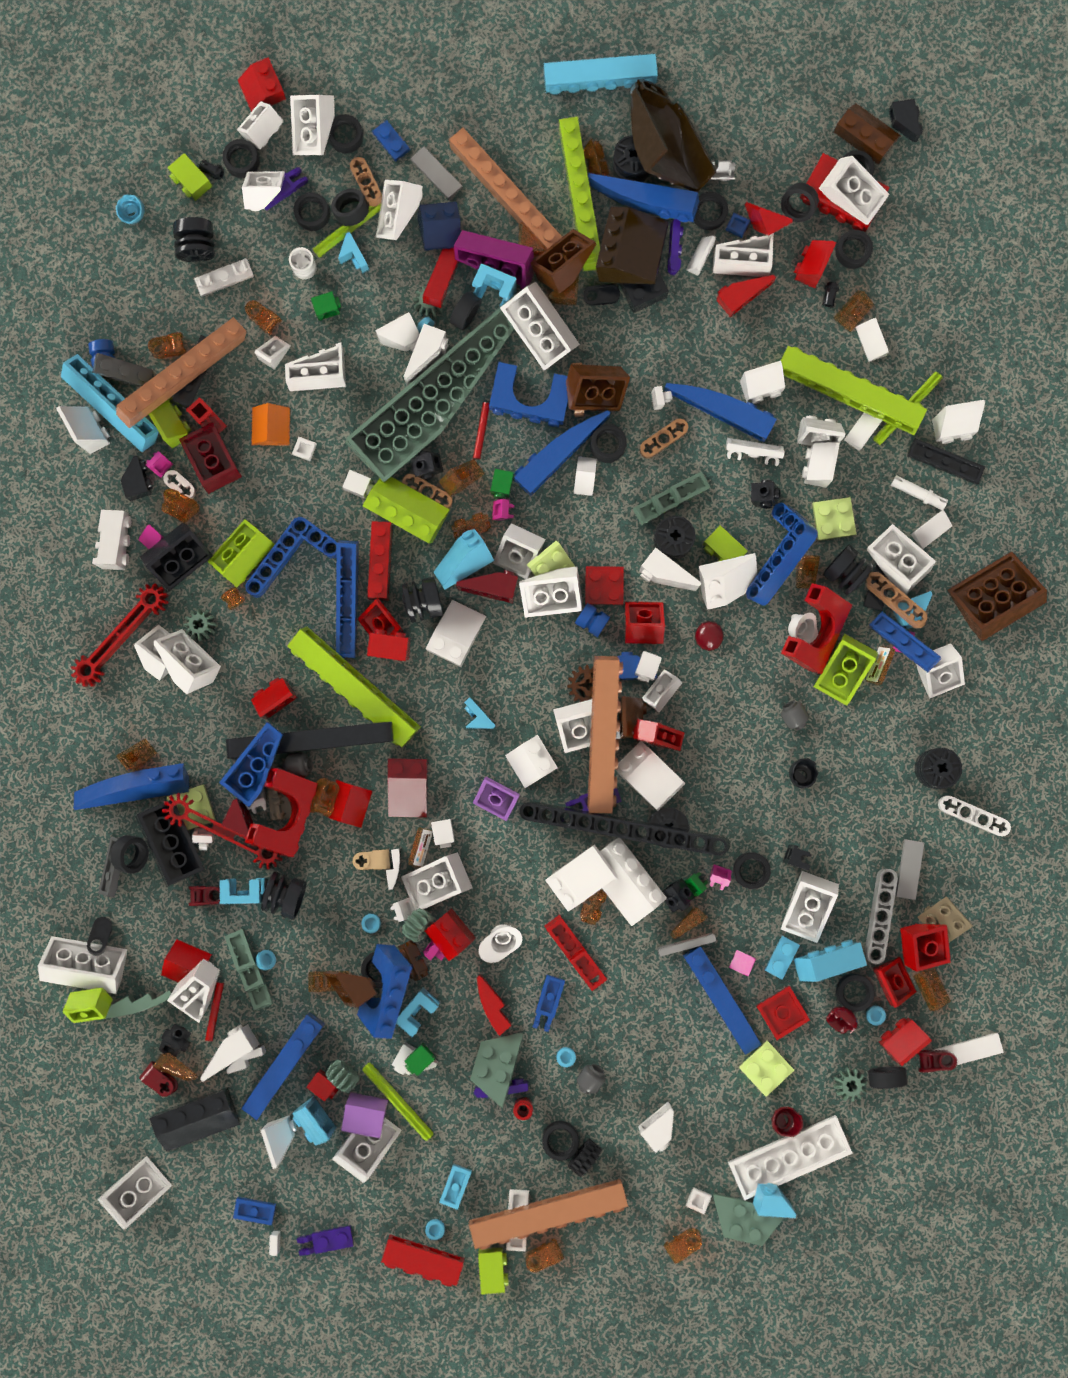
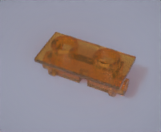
M591 139L584 147V156L588 160L589 173L608 176L609 170L606 161H600V159L605 158L602 144Z
M477 513L472 515V519L454 521V525H451L452 531L456 530V532H453L455 540L472 528L478 534L488 531L491 525L489 521L485 522V520L489 519L487 514Z
M602 888L586 899L591 901V904H583L580 921L596 925V922L600 920V908L607 898V894Z

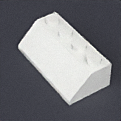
M537 282L524 288L500 308L543 370L549 368L580 345Z
M616 838L600 850V853L618 876L602 889L631 926L667 899L621 838Z
M51 936L38 964L39 979L44 982L89 990L103 988L107 993L116 994L122 981L127 949L106 946L104 953L99 956H93L87 950V942ZM91 944V949L94 951L102 948V945Z

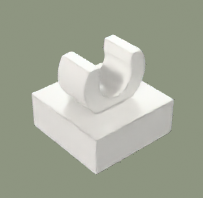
M662 386L654 387L651 391L654 410L662 409L665 403L673 399L671 391L663 392Z
M264 789L250 807L246 806L248 810L252 809L254 814L257 813L256 807L262 806L263 810H266V794Z
M195 828L192 841L193 843H199V850H207V846L213 842L215 834L203 828Z
M410 897L393 903V906L390 908L395 910L396 917H394V920L399 922L407 920L408 915L410 916L414 911Z

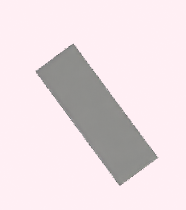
M424 146L410 158L411 162L448 200L462 189V185Z
M904 839L895 897L916 900L924 842Z
M708 933L658 947L657 951L659 956L662 957L716 942L715 934Z

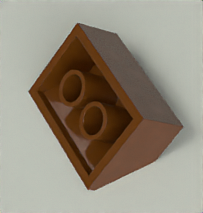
M857 103L846 111L834 130L835 134L857 150L870 155L872 160L878 165L901 136Z
M571 364L566 379L569 409L620 411L630 376L621 366Z
M333 971L324 972L346 1006L358 1008L377 994L374 990L376 986L370 978L367 979L363 976Z

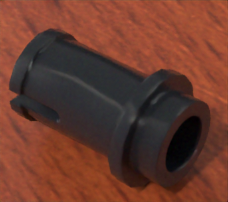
M202 160V163L199 165L201 172L213 176L215 180L222 179L224 176V169L221 165L216 166L206 160Z
M827 282V285L824 286L826 291L822 305L833 308L839 287L835 282Z

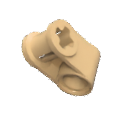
M389 849L357 853L353 857V865L358 870L391 869ZM362 855L364 859H367V863H364L363 867L357 863V860Z

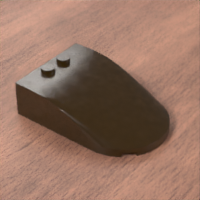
M638 79L630 89V111L634 147L639 160L646 172L657 176L660 180H666L674 186L678 185L690 191L699 192L717 170L690 119L677 102L673 104L670 101L666 91L648 80Z

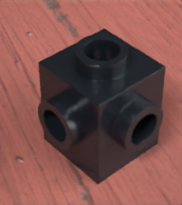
M424 451L411 459V468L415 477L430 480L434 478V475L444 472L439 453Z
M762 480L761 483H751V502L755 507L769 509L778 504V499L781 498V491L775 482H772V480Z
M682 878L668 885L662 891L667 897L665 902L672 912L679 909L684 911L691 906L689 902L695 898Z
M174 1024L171 1029L167 1028L161 1037L163 1040L159 1051L175 1060L181 1051L185 1052L191 1043L188 1041L191 1033L186 1028Z

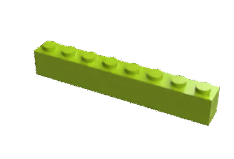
M578 116L559 119V133L576 231L594 240L597 244L584 264L583 271L595 270L600 244Z
M788 346L780 360L784 376L868 415L882 419V421L912 435H915L927 412V409L922 404L906 400L900 394L895 395L885 387L873 385L869 380L860 379L850 371L838 369L834 364L825 363L815 355L805 354L797 347Z
M309 627L301 628L287 645L294 656L301 658L309 669L315 670L319 674L320 679L333 686L334 691L339 695H343L352 707L358 708L364 718L373 723L392 722L393 743L395 745L405 746L421 728L418 723Z

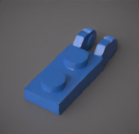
M546 974L535 1012L536 1017L533 1028L537 1029L540 1023V1016L545 1015L548 1016V1019L545 1022L544 1031L549 1032L564 987V979Z

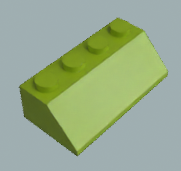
M390 477L385 482L379 478L363 504V507L427 543H433L450 512V509L393 477Z

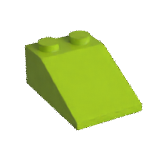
M844 633L828 660L823 673L820 674L814 688L847 706L877 659L878 652Z

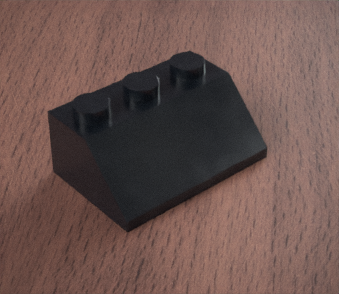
M184 521L141 555L140 558L145 567L170 591L213 557V554Z

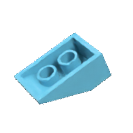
M475 529L468 530L455 541L435 569L434 574L445 590L457 583V581H461L490 564L494 559Z
M314 1096L292 1113L298 1127L302 1126L305 1131V1137L310 1143L313 1142L315 1146L329 1140L337 1128Z

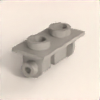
M718 160V167H715L717 172L711 179H719L720 181L735 179L733 171L735 170V163L731 160Z

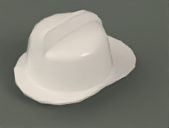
M809 612L804 615L793 614L788 627L789 635L802 639L809 644L813 642L818 636L817 620L814 613Z
M505 924L493 928L490 935L479 946L481 959L488 963H495L515 951L522 943L520 931L511 925Z

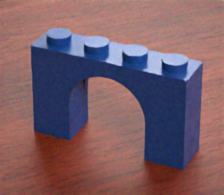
M498 362L489 403V410H492L493 414L500 416L504 413L511 414V417L514 419L530 418L529 421L533 423L544 421L553 427H559V425L564 424L568 405L567 376L554 374L551 391L547 400L538 406H525L515 398L513 393L517 366Z
M377 944L372 963L379 970L382 977L381 999L370 998L359 1006L357 1015L374 1038H392L412 966L395 945Z

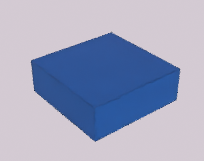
M733 213L725 231L743 238L751 220Z

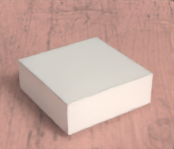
M298 437L292 455L311 461L317 443Z
M693 1187L686 1207L705 1214L712 1195Z
M273 1231L270 1235L269 1254L270 1256H277L280 1252V1231Z

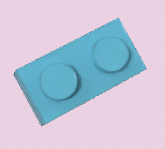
M781 936L765 971L783 980L800 945Z
M453 1164L439 1203L458 1210L472 1170Z

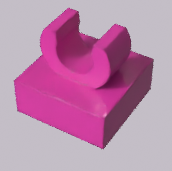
M158 451L153 453L154 456L150 461H146V466L161 478L173 463Z
M507 499L493 501L492 520L501 521L514 518V515L508 513L509 509L514 508V505L509 504Z
M714 864L710 875V886L713 887L716 882L721 884L720 890H723L725 886L728 887L731 881L732 870Z
M432 940L423 951L424 956L429 960H432L434 956L440 960H443L445 957Z

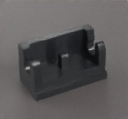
M789 844L783 863L809 871L810 865L803 863L801 860L804 859L802 856L811 857L812 855L805 850L799 849L796 845Z

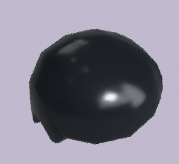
M809 758L798 759L792 763L789 768V778L792 784L801 789L811 787L816 782L819 774L815 766L816 763ZM798 771H804L806 773V777Z

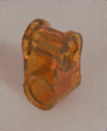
M256 300L249 301L245 306L248 318L270 336L274 327L282 322L280 317ZM253 308H258L259 312L257 314H250Z
M180 332L154 337L148 342L150 353L157 359L180 356L187 352L182 341L183 333ZM158 345H161L162 349L158 352H155L154 348Z
M167 489L163 492L164 503L161 509L164 513L175 517L181 522H187L199 512V505L194 499L174 489Z
M321 778L316 782L318 783L316 795L313 797L310 813L318 812L325 817H329L334 809L339 785L327 778ZM329 784L328 790L325 791L326 786Z
M690 1228L680 1235L673 1237L674 1240L669 1243L667 1241L663 1245L674 1264L701 1248V1234L697 1229ZM693 1237L696 1239V1242L690 1241L689 1238Z
M551 1239V1242L543 1243L541 1246L530 1250L525 1257L527 1269L534 1273L555 1265L564 1259L556 1239ZM535 1258L538 1263L534 1265L531 1259Z

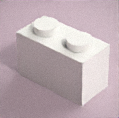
M260 101L237 130L255 148L261 149L268 143L269 138L279 130L283 120L271 105Z

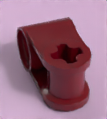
M188 886L190 890L189 906L220 903V898L219 900L213 898L215 890L220 893V886Z
M921 1050L917 1053L920 1059L919 1072L928 1073L953 1070L957 1065L956 1056L948 1050ZM949 1055L951 1061L944 1065L942 1059L944 1056Z
M151 1061L139 1079L160 1096L166 1097L176 1092L178 1089L177 1080L166 1072L164 1068L158 1067L155 1061ZM166 1083H169L168 1090L165 1089Z

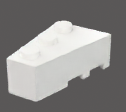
M774 233L769 236L758 238L754 236L749 240H736L716 245L713 256V273L755 277L769 276L772 268Z
M341 342L330 349H322L319 353L310 357L307 355L285 364L286 383L289 391L346 387L345 359Z
M101 510L98 527L100 542L95 544V548L99 550L97 558H93L92 564L101 569L125 570V565L129 563V555L126 554V548L130 545V536L127 535L128 528L131 527V517L127 512Z
M203 959L176 985L167 1001L199 1023L210 1004L220 970L211 962Z

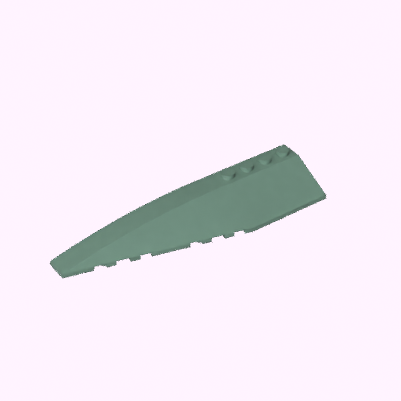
M498 308L346 438L345 443L383 482L387 481L443 432L514 330V327L503 311Z

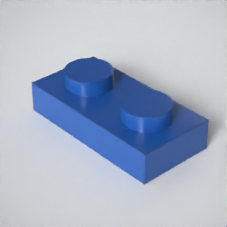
M387 120L372 131L373 135L395 162L410 151V148Z
M238 1197L233 1218L272 1225L276 1204Z

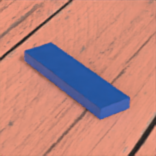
M883 611L869 624L876 633L927 673L941 660L937 653Z

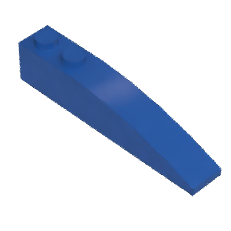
M588 173L591 187L623 205L660 216L663 219L673 218L681 222H694L699 204L698 192Z
M667 383L664 388L665 392L671 391L672 396L763 443L777 420L772 413L768 411L762 412L757 409L756 405L750 402L745 403L712 390Z
M607 410L579 423L554 439L538 454L534 453L528 459L529 463L525 467L521 466L514 473L516 475L514 481L531 497L581 447L594 431L610 417V412Z
M359 541L337 542L336 652L343 658L356 657Z
M183 763L126 773L74 792L73 808L78 810L189 792V775Z
M701 946L683 955L684 959L744 1054L747 1055L762 1044Z
M310 1012L306 1015L241 1108L243 1111L256 1120L260 1117L325 1025L323 1021Z

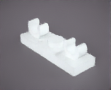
M246 258L194 278L201 297L252 278L254 275Z
M727 438L726 450H728V459L731 458L733 452H736L738 454L737 460H741V452L753 458L765 456L766 465H768L770 458H774L775 466H778L779 458L783 459L784 457L783 446Z

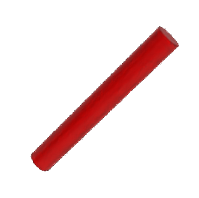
M486 402L482 404L473 455L475 459H480L489 413V403Z
M216 982L205 1037L206 1041H213L224 983Z

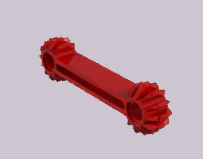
M154 583L152 587L146 584V590L139 588L142 594L136 595V598L140 599L138 604L88 659L82 655L81 661L74 660L77 666H71V669L76 672L72 673L71 676L76 678L75 682L77 684L82 683L83 687H87L89 684L91 687H94L95 681L100 683L101 679L98 676L105 675L104 672L99 671L101 667L152 611L155 615H159L158 609L166 610L162 605L169 604L168 601L164 600L169 595L163 593L165 589L162 586L158 588V585ZM155 595V603L149 604V597ZM90 666L91 673L86 676L84 670Z
M177 793L176 801L171 795L169 799L172 803L164 802L166 806H169V809H162V812L170 813L164 817L165 820L173 817L170 822L171 825L177 819L178 826H182L181 819H185L258 855L253 860V863L261 860L259 868H262L263 864L266 863V869L269 870V863L272 862L273 866L277 867V863L274 860H283L274 852L270 858H264L262 856V848L254 850L234 840L235 835L246 839V836L222 826V823L189 808V805L193 804L194 800L192 799L188 803L185 802L188 798L187 794L183 800H180L181 794ZM182 804L185 807L183 815H176L174 813L175 805ZM193 813L213 823V827L210 828L189 818L188 814Z

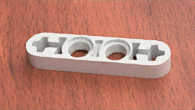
M943 796L938 801V807L942 812L994 835L1006 836L1011 830L1010 823L1007 820L955 797ZM949 799L950 804L957 806V802L960 803L956 808V814L953 813L955 811L953 808L949 807L946 810L943 802ZM962 807H968L970 810V815L966 818L960 814ZM981 814L986 815L988 818V822L985 825H981L978 822V817ZM1003 822V827L1006 829L999 833V828L991 825L992 823L1002 824Z

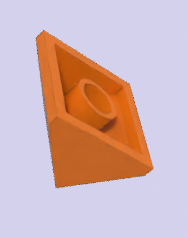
M271 403L253 407L252 445H290V408Z

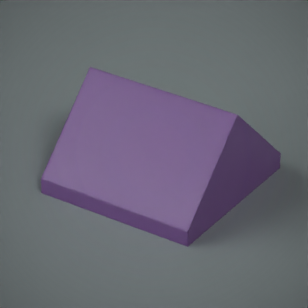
M485 777L473 804L507 821L520 794Z
M350 1092L345 1106L341 1131L380 1139L389 1100Z

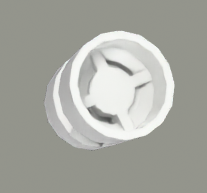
M303 247L296 248L290 253L289 263L294 274L300 279L313 277L317 266L312 253Z

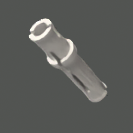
M898 475L895 476L891 484L892 487L922 500L924 504L928 503L941 511L948 502V499L934 494L932 490L928 491Z

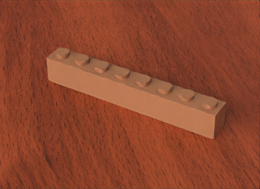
M464 128L460 129L449 139L451 150L544 252L562 238L557 230Z
M234 317L117 404L116 415L130 429L245 340L246 330Z
M594 656L587 802L589 813H612L613 807H616V796L613 795V790L617 788V777H614V770H618V758H615V751H619V739H616V732L620 731V720H617V713L621 712V701H618V693L622 692V682H619V674L623 673V663L620 662L618 656Z
M621 1179L533 1202L525 1206L522 1205L518 1208L515 1207L510 1210L469 1220V1228L475 1249L480 1248V1250L491 1247V1244L498 1242L499 1244H506L510 1242V1239L516 1237L524 1239L534 1232L542 1234L552 1227L563 1228L570 1222H584L588 1217L594 1216V1218H599L610 1211L614 1213L621 1212L625 1207H628Z

